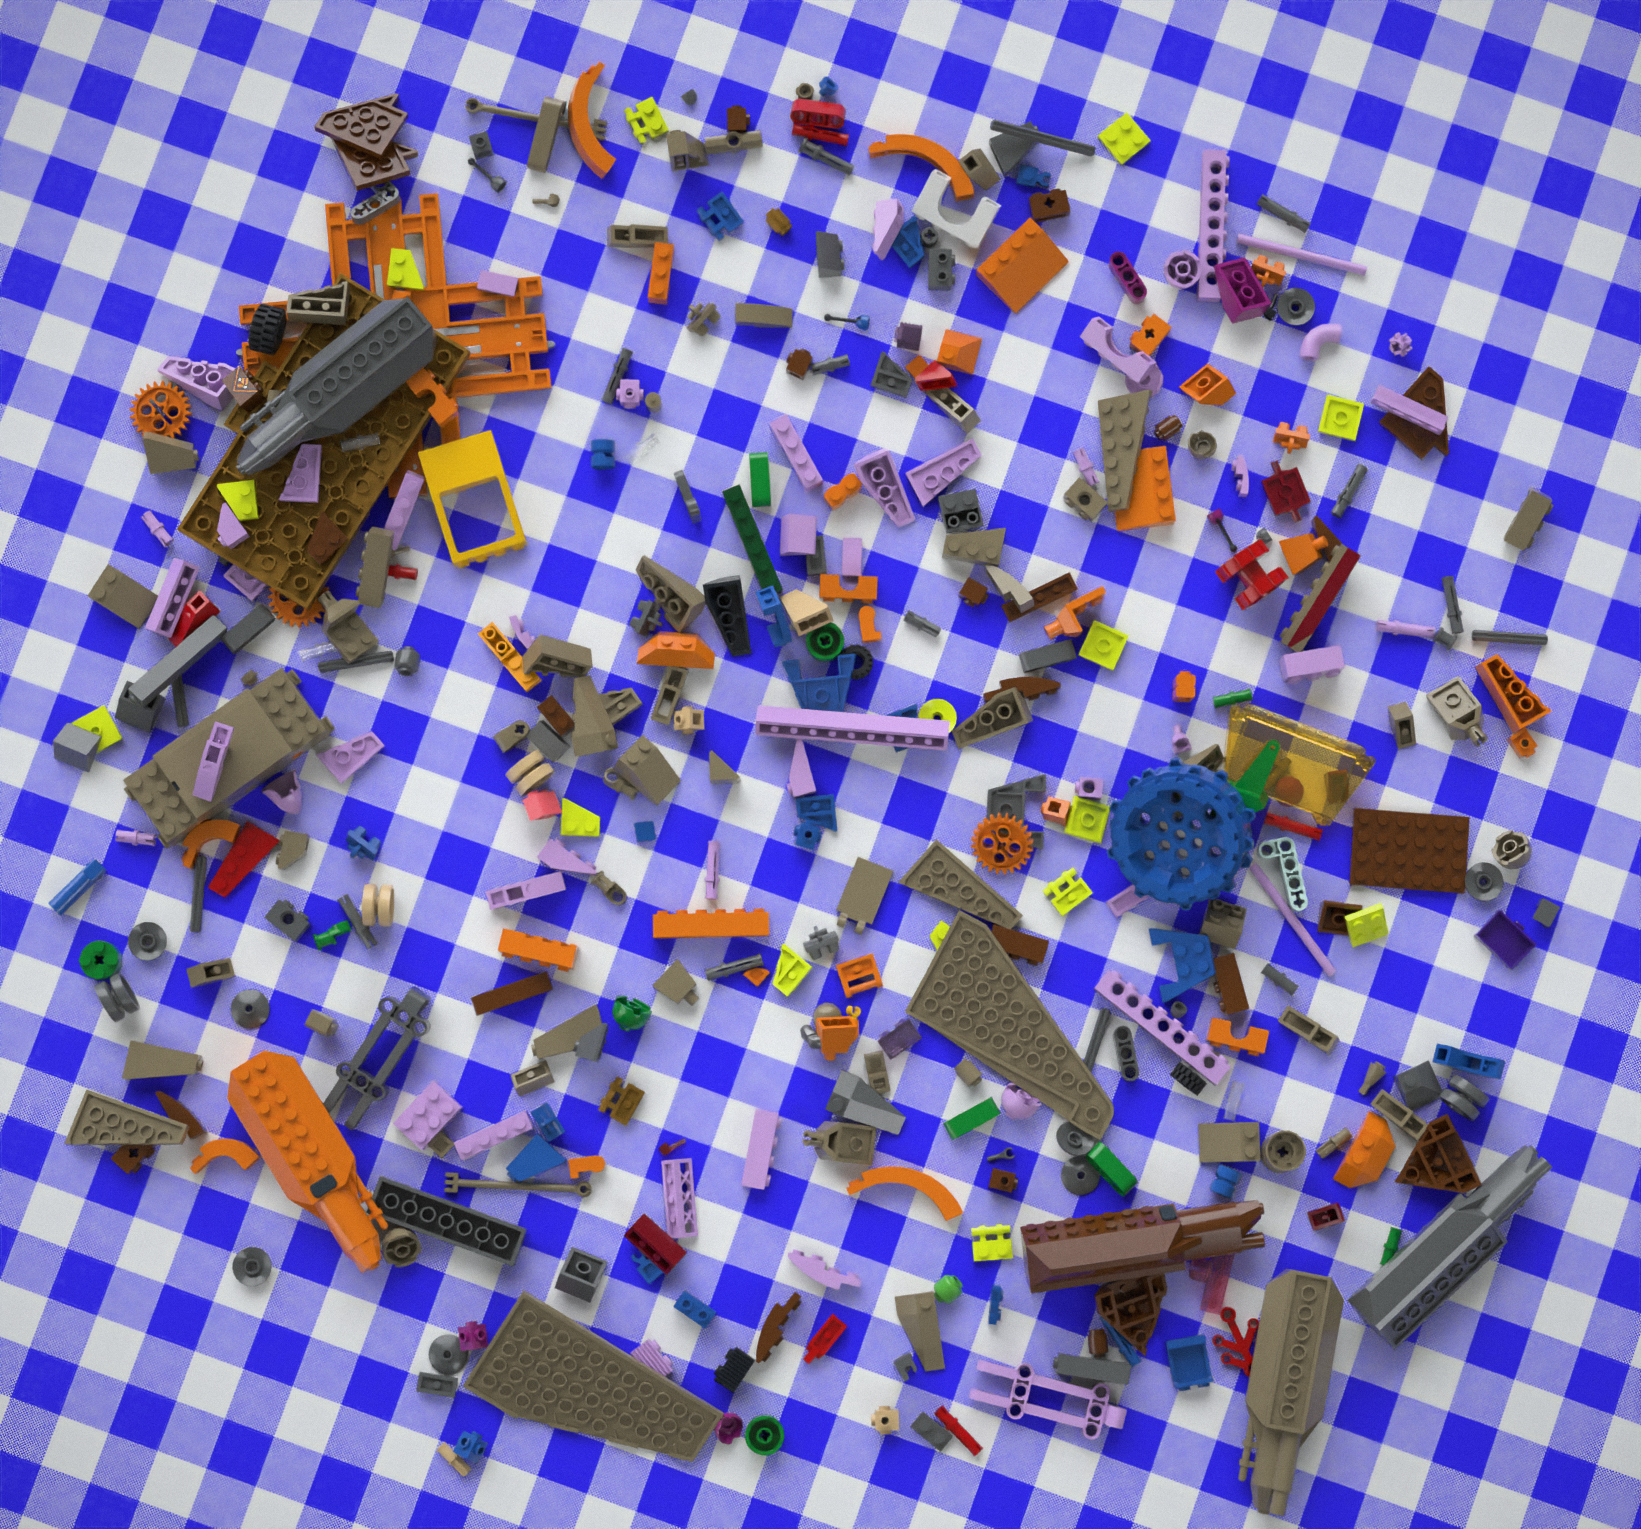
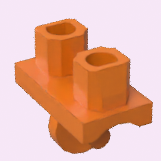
M1259 255L1256 260L1254 259L1251 268L1257 279L1262 281L1261 286L1264 288L1265 283L1271 285L1274 283L1280 286L1286 274V271H1284L1285 264L1275 262L1273 267L1267 264V257Z
M1280 422L1278 428H1276L1273 443H1279L1281 447H1286L1288 454H1291L1292 449H1306L1310 439L1307 426L1300 425L1297 426L1296 431L1289 430L1290 424Z

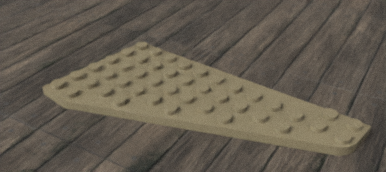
M959 910L905 1013L927 1024L1012 1083L1039 1099V1101L1066 1118L1069 1122L1101 1140L1114 1115V1106L1111 1099L985 923Z

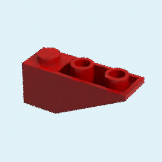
M198 591L185 604L172 637L168 639L177 647L210 617L218 615L221 611L203 592Z

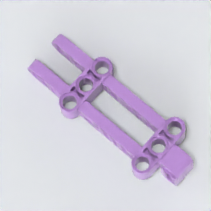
M978 1360L977 1370L1013 1379L1009 1397L971 1388L969 1398L1006 1408L1007 1415L1012 1419H1020L1026 1413L1082 1428V1434L1090 1440L1096 1439L1099 1436L1102 1424L1123 1429L1127 1409L1108 1404L1110 1390L1104 1383H1095L1089 1389L1034 1374L1033 1367L1028 1363H1020L1014 1369ZM1024 1366L1030 1369V1374L1027 1377H1022L1019 1373L1020 1369ZM1031 1384L1089 1399L1084 1418L1027 1403ZM1019 1385L1025 1387L1023 1396L1015 1395V1388ZM1100 1386L1106 1390L1103 1397H1097L1095 1394L1096 1389ZM1012 1405L1020 1406V1413L1018 1415L1010 1414ZM1093 1406L1100 1407L1101 1413L1098 1416L1091 1415L1090 1411ZM1094 1425L1096 1427L1094 1435L1086 1434L1087 1426Z

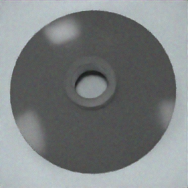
M1291 288L1279 297L1277 311L1284 322L1290 325H1302L1312 318L1315 311V302L1306 290ZM1296 305L1298 311H1293L1292 306Z
M1486 862L1477 863L1466 873L1465 887L1468 893L1477 900L1488 901L1494 899L1503 888L1502 873L1493 864ZM1480 879L1486 880L1485 886L1480 884Z
M140 923L129 934V949L134 956L141 960H154L165 951L167 946L166 933L156 923ZM146 939H152L151 945L146 944Z
M244 990L237 994L232 1001V1017L242 1027H258L269 1016L270 1005L268 999L257 990ZM248 1005L253 1007L251 1012L246 1011Z
M1071 1122L1063 1123L1056 1133L1059 1146L1070 1155H1086L1093 1147V1136Z
M1076 1156L1069 1159L1062 1168V1183L1073 1194H1088L1099 1183L1100 1174L1087 1161L1085 1156ZM1078 1172L1084 1173L1083 1179L1077 1177Z
M248 1247L241 1250L235 1256L232 1269L235 1278L240 1283L246 1286H257L265 1282L269 1277L272 1263L264 1250L257 1247ZM251 1263L256 1264L257 1267L255 1270L250 1269Z
M442 1335L436 1338L429 1348L430 1363L441 1373H455L467 1361L468 1351H461L459 1337L455 1335ZM445 1351H450V1358L444 1357Z

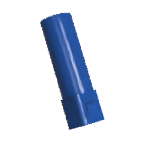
M93 859L48 904L61 916L98 879H101L107 870L96 859Z

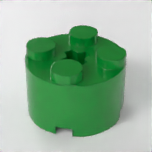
M830 622L808 632L806 648L809 655L816 661L824 663L837 659L844 648V636L841 629L836 624ZM827 638L829 645L823 646L820 640Z
M98 940L85 946L81 952L79 963L87 976L97 980H108L111 976L120 972L122 954L115 945ZM99 957L103 958L104 964L99 963Z
M767 1414L754 1417L748 1423L745 1431L746 1444L756 1454L762 1456L774 1454L779 1450L784 1441V1428L781 1422L776 1417ZM762 1430H766L767 1433L770 1432L767 1440L759 1436L762 1434Z

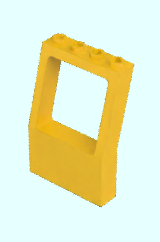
M491 430L418 452L454 567L464 568L469 566L470 562H483L488 560L487 557L493 555L495 557L503 556L506 554V551L512 549L513 551H519L524 549L525 545H528ZM498 480L515 535L459 553L442 504V497Z

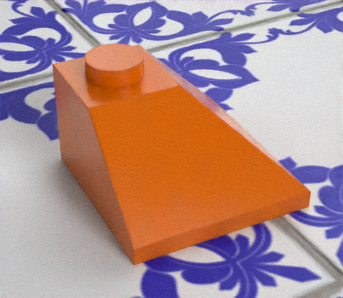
M946 329L937 362L944 368L973 375L982 338Z
M1208 363L1179 386L1180 390L1199 404L1223 405L1236 394L1229 379Z

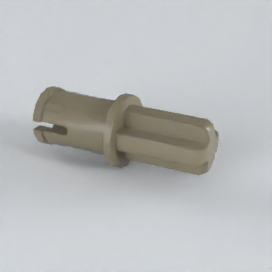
M1345 1127L1335 1136H1330L1327 1142L1316 1149V1152L1320 1158H1325L1335 1149L1339 1150V1146L1353 1136Z

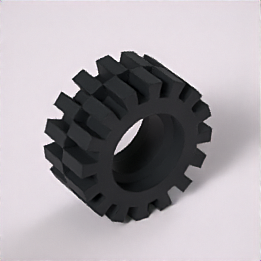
M852 644L844 648L840 655L856 654L863 659L862 667L853 669L851 680H859L860 678H865L866 675L868 676L873 666V657L870 651L865 646H860V644Z
M1180 1062L1170 1074L1197 1096L1207 1084L1201 1077Z

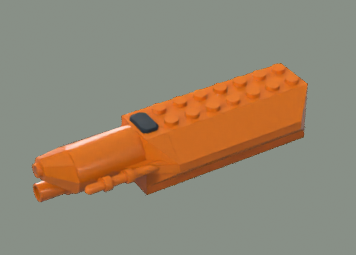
M264 1050L230 1072L227 1099L286 1197L325 1221L344 1254L355 1262L361 1273L368 1269L369 1271L376 1269L380 1266L378 1262L381 1260L379 1234L371 1220L376 1219L383 1230L388 1228V1224L382 1215L381 1208L378 1209L373 1201V1195L370 1191H367L357 1174L354 1153L296 1058ZM363 1202L367 1204L372 1212L368 1216L361 1206Z

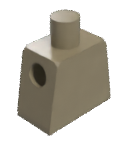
M678 959L652 985L656 990L677 1004L685 999L693 1006L699 999L692 991L697 984Z

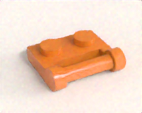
M873 953L836 965L846 998L874 987H883ZM870 974L874 976L873 980L852 987L848 985L849 981Z

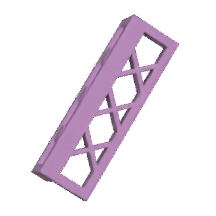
M1378 385L1370 402L1438 435L1444 430L1448 416L1381 385Z
M692 1159L661 1161L667 1234L671 1238L698 1236ZM680 1163H685L686 1171L684 1174L680 1171ZM683 1183L687 1185L686 1193L682 1191ZM685 1202L689 1205V1211L687 1213L684 1211L683 1207ZM687 1221L690 1223L691 1233H686L685 1224Z

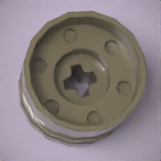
M1279 1131L1269 1135L1262 1142L1260 1148V1158L1263 1164L1275 1173H1285L1298 1168L1306 1156V1146L1303 1139L1292 1131ZM1282 1148L1285 1155L1280 1157V1153H1277V1150Z

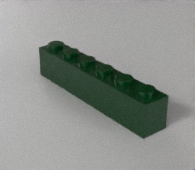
M740 484L722 491L723 498L761 590L773 586L777 595L783 593L782 586Z

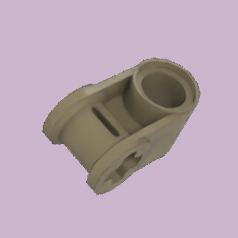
M518 720L494 735L493 739L502 752L506 753L526 738V735L530 732V727L526 722ZM519 725L525 726L523 734L517 733Z

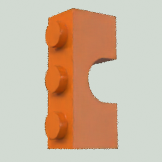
M655 242L648 303L663 305L668 303L670 273L673 267L675 252L674 244Z
M423 367L405 383L417 398L426 393L436 396L434 405L428 411L442 428L459 415L457 410L459 406L453 398L450 400L445 395L447 391L441 383L438 385L433 379L436 377L429 368L425 370Z
M820 574L819 598H823V601L834 602L835 598H841L842 602L853 603L854 599H861V603L873 604V600H877L878 577L858 576L857 587L847 591L840 586L839 575Z
M1214 1017L1210 1019L1206 1041H1210L1211 1046L1221 1048V1045L1229 1046L1228 1050L1240 1052V1049L1248 1051L1247 1054L1259 1057V1053H1265L1269 1035L1268 1030L1250 1026L1243 1039H1236L1230 1032L1231 1021Z

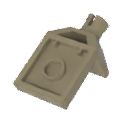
M330 591L325 592V594L323 593L317 599L326 610L323 617L322 632L348 664L379 643V640L356 613L360 605L358 600L341 599L337 601Z
M1459 676L1426 695L1427 700L1447 724L1451 740H1467L1470 738L1476 747L1481 746L1478 740L1482 744L1487 741L1488 737L1482 731L1484 724L1482 705Z
M824 1121L816 1129V1132L806 1130L803 1137H810L811 1139H802L804 1146H814V1150L820 1160L872 1166L876 1128L865 1125Z

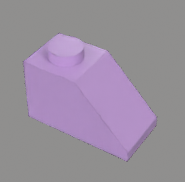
M223 503L217 532L220 535L218 540L223 547L228 546L232 549L250 536L227 503Z

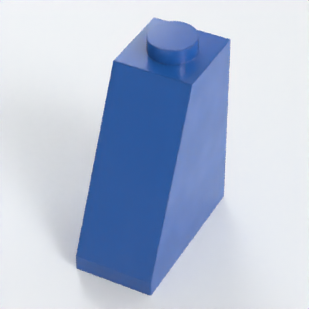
M536 1134L505 1169L509 1171L507 1175L514 1182L516 1180L522 1182L565 1163L566 1159L545 1139Z

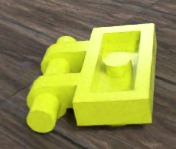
M653 97L636 104L638 110L636 113H633L630 107L624 110L626 114L625 119L627 123H630L633 135L640 144L647 141L644 135L648 133L654 139L669 132ZM641 118L645 124L643 128H640L637 122Z
M1073 867L1061 873V877L1054 882L1048 883L1047 887L1042 890L1046 897L1052 892L1055 894L1056 897L1050 902L1061 916H1064L1093 893L1082 878L1076 882L1072 879L1077 874ZM1067 882L1069 887L1061 893L1058 888Z
M996 1224L993 1227L981 1225L979 1228H971L972 1236L979 1235L980 1241L972 1242L974 1261L1013 1258L1011 1239H1003L1004 1233H1011L1010 1225L1002 1226V1224ZM997 1234V1240L986 1241V1235Z

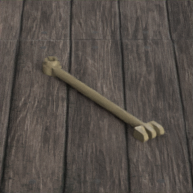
M469 98L466 101L467 105H465L466 111L470 114L487 112L538 122L539 118L538 114L480 103L476 98ZM470 105H476V109L471 110L469 108ZM560 119L559 126L569 128L568 120ZM594 119V124H590L597 140L604 141L605 136L598 133L605 134L606 129L599 127V125L607 126V121Z
M445 1172V1176L453 1177V1181L445 1180V1184H452V1188H444V1192L458 1193V1187L577 1193L581 1197H587L592 1192L587 1190L586 1193H582L580 1191L582 1186H586L587 1189L592 1188L588 1182H580L578 1185L470 1180L459 1179V1173Z

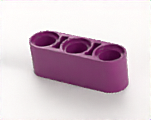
M1114 252L1109 260L1110 270L1129 300L1134 304L1142 303L1147 295L1146 286L1123 252ZM1119 258L1123 264L1117 266L1113 263V260ZM1129 274L1133 280L1125 281L1123 275ZM1140 290L1143 296L1136 297L1133 291Z

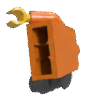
M848 1006L846 1013L849 1016L816 1018V1031L810 1025H804L800 1029L801 1038L809 1043L810 1048L819 1049L824 1054L826 1060L834 1061L836 1053L848 1052L850 1045L858 1038L859 1020L857 1017L861 1014V1009L855 1006L853 1013V1007Z

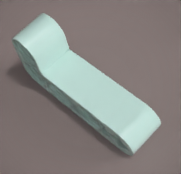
M1283 837L1261 843L1256 850V854L1260 859H1278L1288 906L1294 912L1304 910L1307 907L1308 900L1293 840ZM1281 842L1289 844V851L1284 852L1281 850ZM1262 846L1270 848L1271 853L1269 856L1262 854ZM1290 860L1293 862V870L1285 868V861ZM1290 879H1295L1298 882L1297 889H1292L1289 886ZM1300 891L1301 894L1297 895L1298 901H1302V904L1299 906L1300 908H1298V905H1294L1296 895L1291 896V893Z

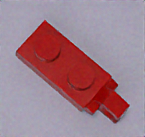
M832 1314L808 1343L805 1349L809 1352L803 1360L810 1364L815 1357L820 1359L847 1328V1325Z

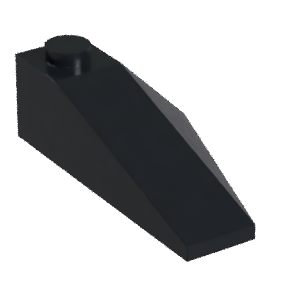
M740 575L722 577L703 584L705 604L732 656L751 654Z

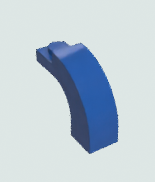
M1437 1043L1432 1062L1469 1074L1501 1080L1506 1061Z

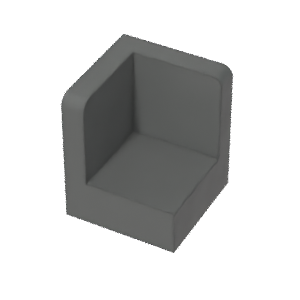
M1541 898L1536 905L1538 908L1532 918L1543 924L1544 928H1549L1560 907L1545 898Z

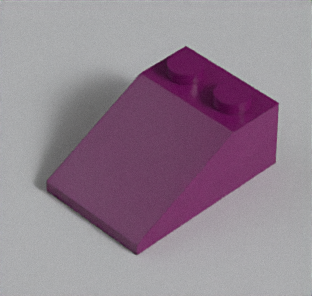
M1245 257L1214 266L1223 309L1232 324L1260 317L1265 313L1272 303Z

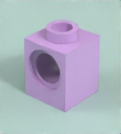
M1080 777L1079 782H1075V793H1078V797L1095 800L1102 799L1103 779ZM1089 783L1093 786L1094 791L1086 793L1083 786Z

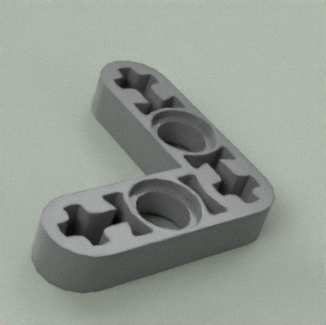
M390 181L385 182L383 187H376V185L370 187L375 192V195L351 209L353 223L358 225L365 224L397 205L400 201L398 189ZM374 203L380 204L378 208L370 207Z
M683 470L675 472L674 476L692 523L702 521L699 507L695 498H693Z

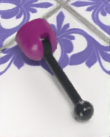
M1219 508L1208 514L1207 518L1212 524H1218L1230 545V551L1236 552L1237 546L1233 545L1221 523L1223 520L1221 509Z

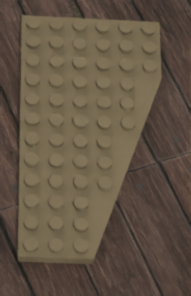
M525 1290L522 1291L463 1385L467 1390L514 1418L520 1417L548 1424L550 1427L574 1433L580 1432L608 1439L610 1442L668 1454L670 1457L690 1462L694 1461L724 1414L719 1409Z

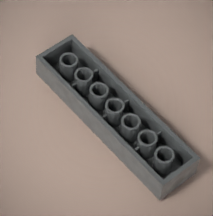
M384 1176L379 1177L372 1197L378 1209L381 1208L385 1220L510 1266H515L528 1231L527 1228ZM368 1208L366 1213L371 1214L372 1212Z

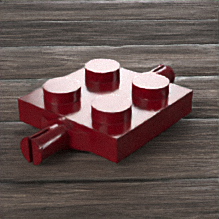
M1278 460L1273 461L1270 464L1274 474L1262 480L1261 483L1274 516L1291 513L1294 523L1299 522L1302 519L1298 509L1311 503L1297 467L1290 470H1281Z

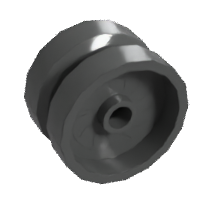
M118 972L110 977L111 986L105 981L95 985V990L101 1004L114 1022L125 1018L124 1009L130 1014L140 1009L134 992L121 973Z
M1453 1075L1448 1083L1454 1091L1443 1089L1438 1097L1457 1114L1474 1122L1480 1114L1475 1106L1485 1107L1490 1099L1467 1080L1458 1075Z

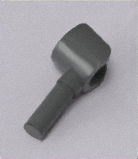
M1005 1148L1003 1152L987 1157L988 1162L1002 1158H1014V1156L1008 1157L1006 1155V1151L1013 1148Z

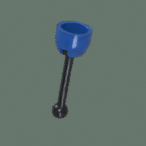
M825 314L824 320L855 323L859 329L868 331L870 315H860L857 319H849Z

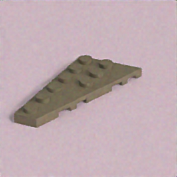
M1150 389L1098 400L1108 511L1110 512L1129 509L1133 491V478L1137 471V458L1140 456L1145 432V419L1149 412V399L1153 393Z
M937 839L898 882L1004 928L1012 929L1023 916Z
M86 1089L64 1144L183 1145L190 1126Z

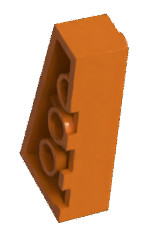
M1498 654L1475 667L1513 733L1552 712L1548 707L1544 706L1536 694H1533L1526 687L1527 685L1524 681L1514 674V671Z

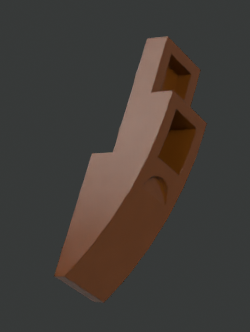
M1039 677L1009 678L999 681L1000 689L983 693V699L987 703L997 693L1016 687L1022 693L1024 699L1033 701L1039 699L1041 694L1046 693L1049 696L1058 693L1061 684Z
M796 1291L784 1306L777 1302L765 1320L757 1345V1363L761 1361L765 1363L772 1354L769 1351L772 1346L775 1345L777 1347L784 1337L781 1336L783 1331L778 1326L781 1325L783 1327L790 1318L787 1314L791 1309L795 1311L802 1303L799 1300L801 1295Z

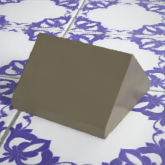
M711 750L709 753L710 783H739L741 781L740 776Z

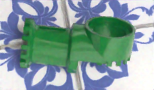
M348 920L333 925L327 932L319 935L313 934L314 941H317L315 942L317 949L320 951L322 947L327 945H336L335 936L344 934V932L347 933V931L350 932L351 927Z

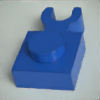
M1020 164L1016 184L1035 188V184L1038 183L1041 187L1048 188L1049 183L1043 182L1042 179L1050 178L1051 174L1048 172L1038 174L1039 168Z
M642 1252L640 1259L633 1254L631 1258L634 1262L640 1263L641 1266L637 1270L648 1284H651L664 1273Z

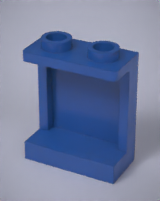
M770 586L756 591L755 594L764 616L774 613L777 621L767 626L774 647L785 646L792 642L791 633L774 587Z
M1204 1334L1165 1341L1173 1387L1175 1389L1179 1388V1391L1190 1390V1386L1198 1385V1388L1210 1386L1209 1382H1214Z

